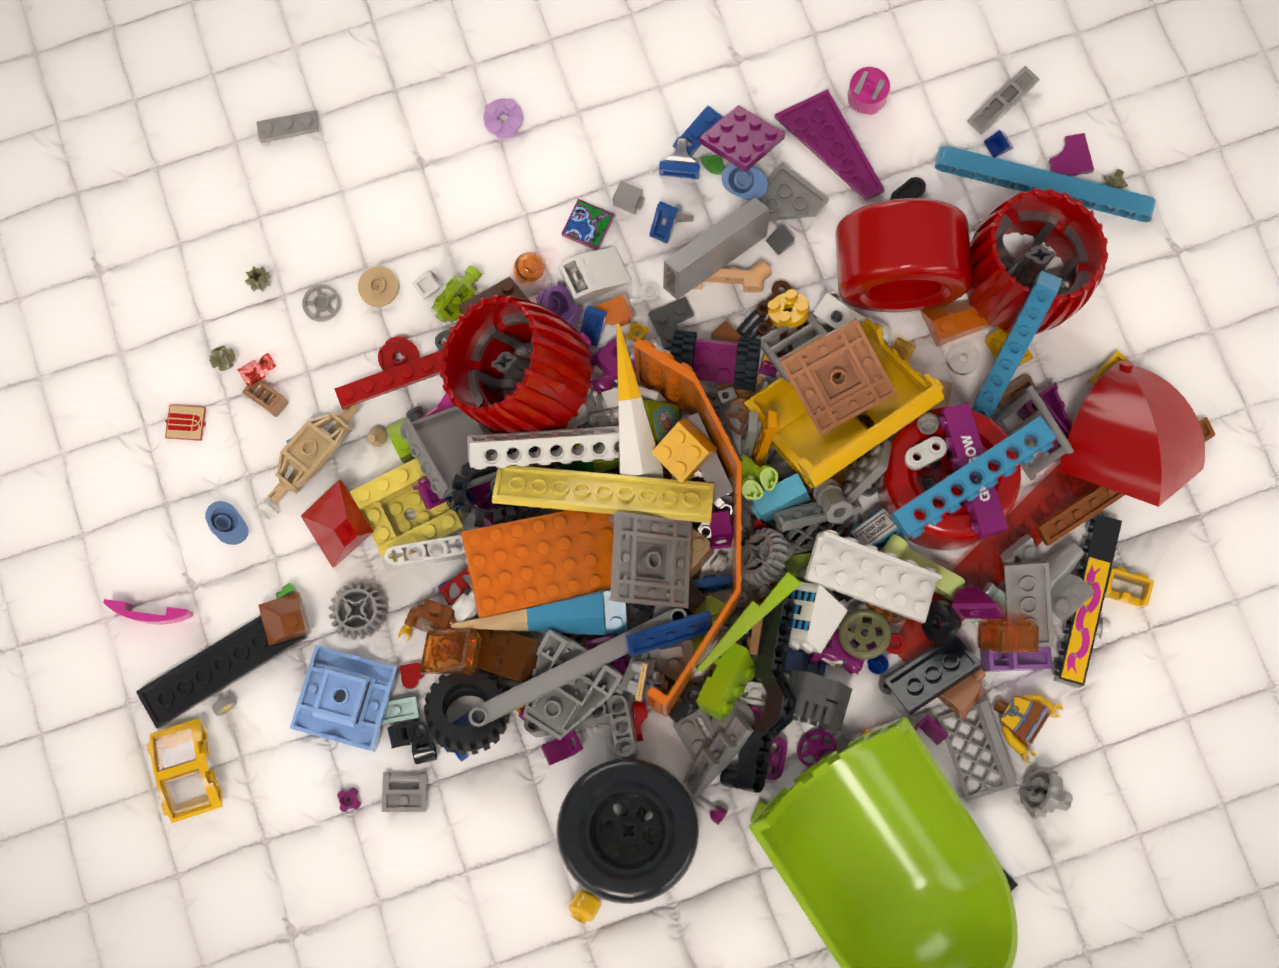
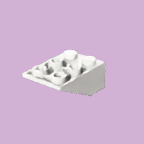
M615 246L579 254L557 263L559 273L576 306L631 283V279Z

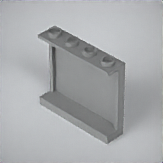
M456 406L412 422L405 418L400 427L402 438L407 441L411 454L418 460L422 473L427 476L433 492L438 495L440 500L451 496L452 491H462L452 489V483L455 474L466 478L461 474L462 466L468 462L467 435L492 434L488 427L471 419ZM489 449L486 451L485 454L489 455L495 453L496 450ZM497 471L473 479L467 485L466 490L496 479Z

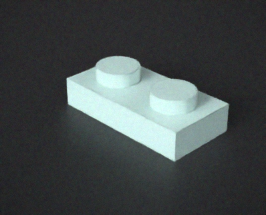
M417 697L389 701L382 725L419 719L420 713Z

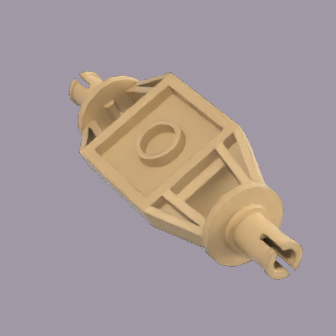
M354 405L343 409L339 415L329 412L327 415L307 420L280 451L278 470L275 474L279 478V483L267 497L278 504L289 490H293L298 494V489L318 472L339 448L347 433H351L352 429L348 426V422L360 409ZM332 421L336 422L328 431L322 428ZM290 464L294 468V470L291 472L289 477L286 478L285 474Z

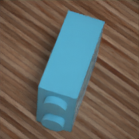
M798 473L777 483L772 491L763 490V497L753 500L754 503L750 504L757 519H763L766 525L774 521L775 511L805 505L811 502Z

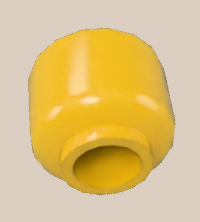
M578 890L568 906L571 912L570 916L583 924L591 922L595 919L601 907V901L588 891Z

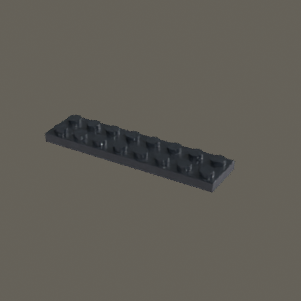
M259 616L137 690L136 693L155 728L159 729L308 637L303 635L269 646L262 618Z

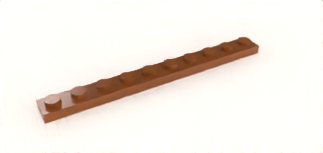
M1207 417L1198 419L1202 428L1204 442H1206L1216 434ZM1098 485L1035 528L1044 544L1049 546L1125 495Z

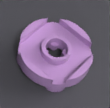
M500 98L488 103L483 114L486 130L501 139L516 135L524 121L520 106L512 98ZM501 115L508 116V118H506V122H502V120H498V118Z

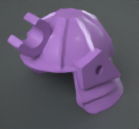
M560 281L557 282V286L547 288L546 290L541 289L536 297L537 304L556 313L570 325H574L582 315V308L572 305L570 293L566 289V285Z

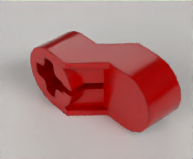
M644 698L642 702L632 701L637 742L644 741L641 724L648 718Z

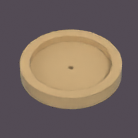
M373 267L361 275L358 281V292L366 304L373 307H384L392 303L397 297L399 282L391 270L385 267Z

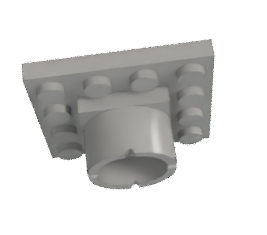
M614 512L610 602L688 608L692 521Z

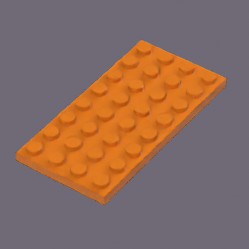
M566 510L461 532L478 618L611 589L614 525L609 520V514Z

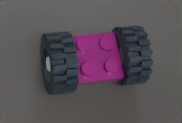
M675 330L671 355L676 362L680 364L683 362L689 365L699 381L734 384V389L755 392L761 339L740 337L739 343L701 339L697 338V332Z

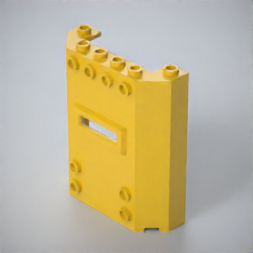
M869 319L860 323V326L897 393L864 411L876 423L870 429L855 416L820 435L792 383L786 382L783 377L744 402L748 414L749 411L758 412V420H761V429L768 411L777 412L780 430L778 434L774 435L771 446L791 469L798 473L800 479L809 488L817 487L944 400L942 393L944 388L937 378L933 379L928 373L924 375V380L918 370L914 371L906 359L902 360L894 348L890 349L884 343L882 338L883 330L877 323L873 324Z

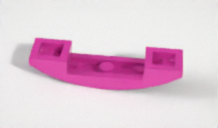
M104 599L103 602L112 611L131 620L146 624H173L193 617L194 612L187 609L171 607L166 608L165 615L131 611L132 605L127 602Z

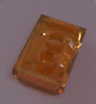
M471 627L427 631L419 673H462L471 675L478 666L482 645L481 635L476 629Z

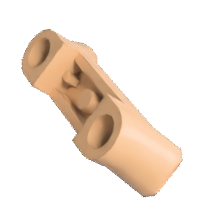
M760 260L749 270H740L738 267L720 269L703 282L743 285L744 293H760L764 290V281L772 275V270L767 262ZM702 283L693 289L702 290Z

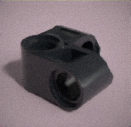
M416 721L387 727L391 749L412 745V755L416 765L437 760L435 743L427 723ZM422 725L425 728V734L419 738L415 734V729L417 726Z

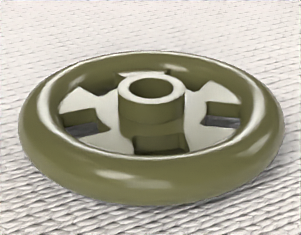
M858 609L849 613L843 619L839 628V640L843 649L849 655L863 660L873 659L881 655L889 646L891 628L882 614L872 609ZM863 617L872 618V623H862ZM851 623L858 625L854 633L848 631ZM881 627L882 636H876L875 628ZM867 630L869 634L864 637L861 635V632ZM854 638L858 643H860V645L857 648H854L850 644V642ZM874 641L877 647L868 651L866 645Z

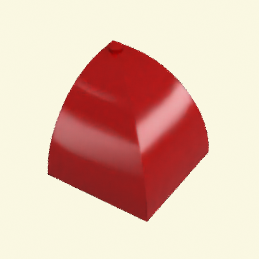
M1120 361L1101 376L1083 402L1067 438L1074 452L1068 455L1064 454L1059 467L1061 472L1159 507L1204 469V436L1192 407L1172 384L1149 370L1133 365L1130 361Z

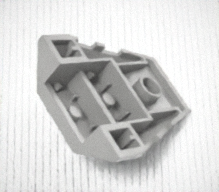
M549 629L538 647V660L536 668L533 669L532 676L536 677L589 651V649L575 640ZM611 663L604 664V666L526 704L523 717L558 740H561L613 695L624 676Z

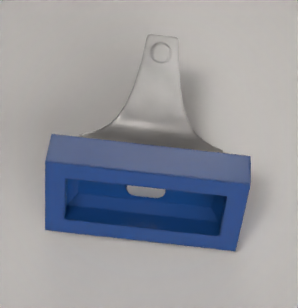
M680 138L678 139V146L674 154L660 161L659 176L699 180L700 165L689 157L686 150L687 140Z
M660 201L656 207L649 236L667 244L671 238L674 224L693 222L694 216L682 213L683 206L680 204L671 206Z

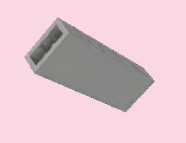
M753 198L664 260L663 288L678 300L767 236L769 208L767 205L760 202L757 198Z

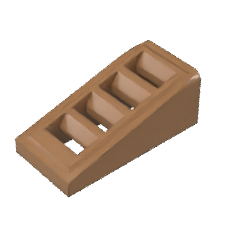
M256 376L242 391L243 394L274 417H277L289 403L282 394ZM260 385L261 387H260V388L256 391V393L253 395L252 393H253V392L255 391V389Z

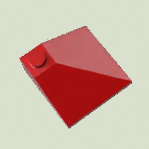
M338 480L301 515V518L332 568L336 567L374 533L342 480Z

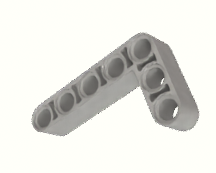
M621 695L611 696L599 706L603 708L601 715L594 716L595 711H593L573 729L611 722L617 754L622 759H636L639 754L631 705ZM618 703H624V708L621 711H615ZM525 718L524 728L532 736L544 737L551 735L540 727L532 730L533 723ZM622 724H628L627 730L620 733L619 727ZM626 745H632V749L628 754L622 753Z

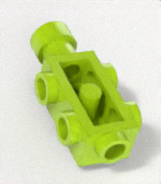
M469 265L464 272L463 278L458 276L451 278L447 282L444 291L434 300L431 309L436 312L435 316L440 321L453 323V321L459 320L458 316L462 314L459 311V305L474 297L473 294L476 290L472 285L475 281L478 282L482 276V273L475 267Z

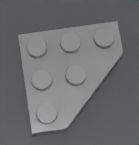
M783 163L767 179V192L759 199L760 202L765 203L769 208L768 221L816 217L829 202V198Z

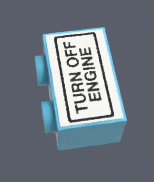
M882 508L880 511L872 512L862 524H856L851 529L850 538L863 534L869 545L875 546L880 550L885 546L892 534L899 536L900 531L890 518V514Z

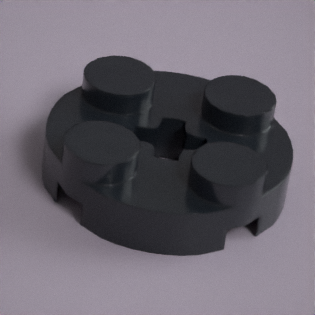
M947 600L934 601L930 604L926 622L922 624V629L927 639L932 643L946 644L956 638L962 622Z

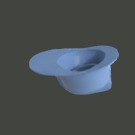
M731 163L722 173V184L726 191L748 201L753 198L759 200L767 192V178L759 169L751 167L745 172Z
M217 501L208 506L205 512V519L213 535L228 545H237L246 540L249 534L248 526L233 505L228 502Z

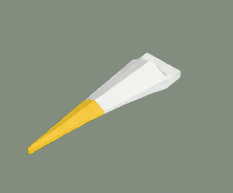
M617 324L619 475L664 479L661 462L651 453L656 447L621 326Z

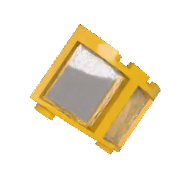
M198 718L151 733L149 743L147 744V751L151 756L156 784L163 802L161 804L162 812L165 816L168 815L171 823L223 807V792L214 769L209 770L206 759L207 756H210L208 733L201 719Z

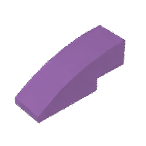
M1012 647L980 651L982 670L984 672L1053 669L1051 647Z

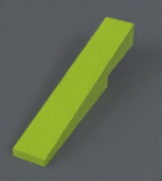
M786 572L760 605L752 600L699 664L697 670L702 673L794 591L801 582Z

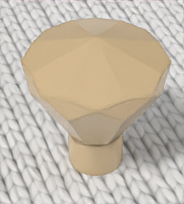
M373 427L368 432L367 440L371 445L381 447L387 441V433L380 427Z

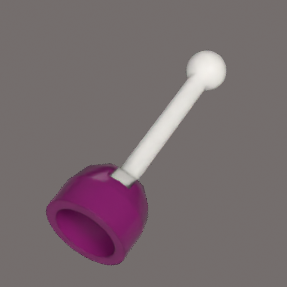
M683 785L692 798L710 811V819L719 825L727 815L728 810L720 805L711 807L700 797L693 796L687 786Z

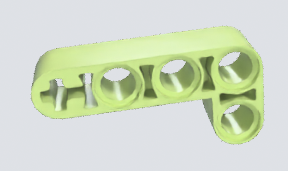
M895 534L890 536L881 550L882 553L890 552L896 554L897 558L903 561L912 560L921 568L930 567L935 569L937 574L942 575V580L936 582L934 592L948 600L953 601L957 589L962 588L965 584V580L959 575L910 550L908 543Z

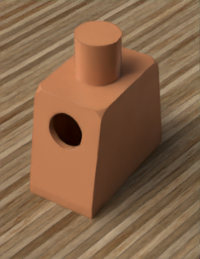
M980 669L937 698L963 721L983 696V686L979 682L986 677V674Z

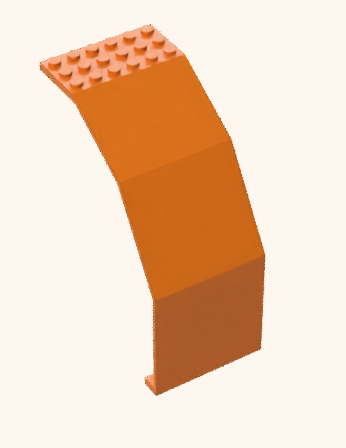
M638 338L633 345L637 383L649 390L655 389L662 392V396L669 403L678 405L679 409L687 414L699 413L712 444L717 448L716 453L734 491L732 492V596L668 696L652 686L647 692L649 707L667 718L695 675L697 667L723 631L722 627L728 623L737 608L741 592V462L693 369L686 363L682 362L680 364L676 362L670 353L666 351L660 352L655 349L656 346L648 340L642 341Z

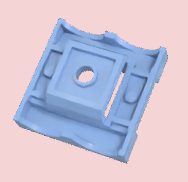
M315 644L289 728L375 752L382 732L380 731L392 689L395 688L400 668ZM369 682L370 685L360 714V718L358 724H356L358 714L362 705V701L365 695V691ZM339 690H344L346 693V698L342 702H337L335 699V694Z

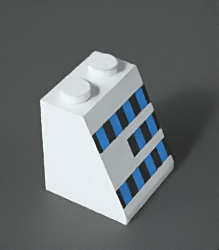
M801 582L790 593L789 597L795 604L789 647L796 651L802 649L807 653H821L848 610L821 585Z

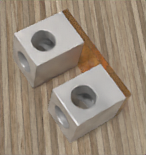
M711 382L714 388L724 385V383ZM730 384L731 387L717 392L722 407L739 398L737 390L734 389V384Z

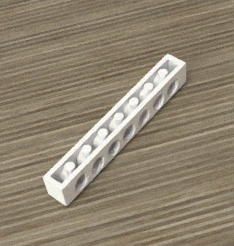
M619 426L467 435L468 462L470 468L485 469L487 466L505 468L508 465L528 466L532 463L549 465L551 462L568 464L577 460L582 462H592L594 459L612 461L615 458H619V447L614 446L619 441ZM602 442L599 448H593L595 443ZM577 443L581 444L580 448L576 450L572 449L573 445ZM560 445L558 450H550L552 446ZM531 447H539L537 451L529 452ZM510 448H517L515 453H507ZM489 449L496 450L492 455L485 454Z

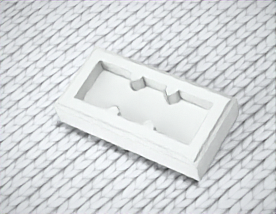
M639 388L644 401L651 400L669 403L662 396V392L655 389Z

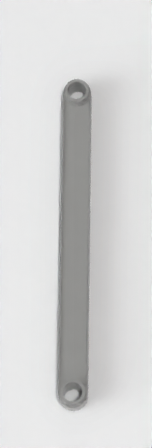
M678 607L673 608L474 707L469 713L470 723L477 727L483 726L604 666V664H608L628 654L625 635L672 622V614L675 611H679L683 618L688 617L686 611ZM476 710H481L485 714V719L481 723H476L472 718V714Z

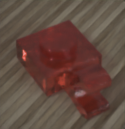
M266 353L260 358L258 363L254 359L237 370L247 387H250L265 378L264 373L274 369L276 365L270 354Z

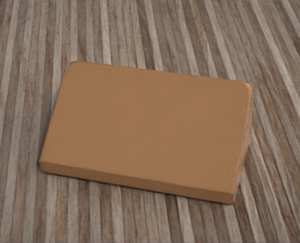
M1021 374L1010 381L997 405L1000 411L1025 394L1029 386L1032 385L1037 391L1031 376Z

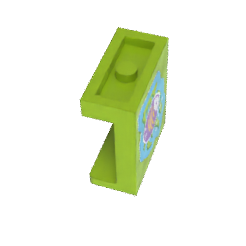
M646 400L643 401L655 444H659L678 421L681 420L679 407L675 404Z

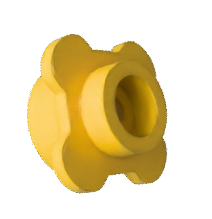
M632 322L629 332L626 333V339L636 342L639 338L644 341L645 336L649 334V328L637 322Z

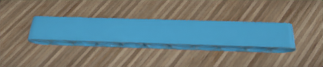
M950 146L939 147L934 165L936 170L1024 193L1037 188L1039 190L1050 188L1054 189V192L1062 194L1066 192L1069 194V197L1076 201L1080 199L1083 202L1082 205L1088 209L1140 222L1152 221L1156 203L1155 198Z

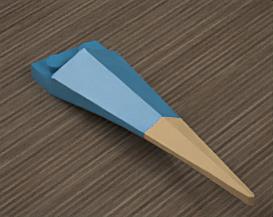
M611 589L511 612L456 622L451 625L453 628L548 632L551 629L557 633L590 635L617 634L628 631L626 603L610 602Z

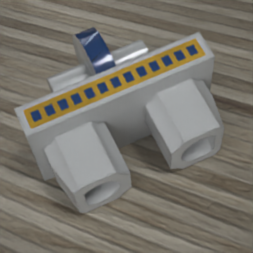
M636 659L632 662L631 672L639 674V680L631 679L627 686V692L636 695V701L642 702L643 698H647V692L651 686L656 689L664 687V680L659 679L660 672L655 671L657 659Z

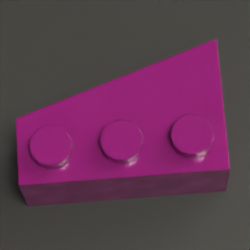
M1054 383L1041 392L1039 396L1065 437L1068 438L1073 424L1071 419H1068L1064 409L1066 406L1064 401L1060 399L1057 384ZM1030 400L1017 411V414L1024 421L1038 409L1033 401ZM1057 439L1052 442L1053 447L1047 451L1048 454L1061 447Z

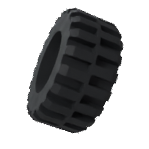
M462 667V671L456 672L453 669L449 671L450 675H441L438 678V684L433 682L430 687L431 693H427L425 697L424 714L430 734L433 739H436L438 745L441 747L446 746L447 751L451 753L458 750L459 755H466L467 751H471L472 755L479 754V749L483 748L484 751L490 749L491 742L496 744L500 740L499 735L504 734L507 729L506 723L509 722V713L480 727L474 725L462 727L449 722L446 714L447 710L458 698L475 696L486 702L505 692L498 679H493L492 674L486 671L482 674L479 668L474 667L473 671H469L468 667ZM484 716L483 719H481L478 723L483 722L484 719H485V716Z

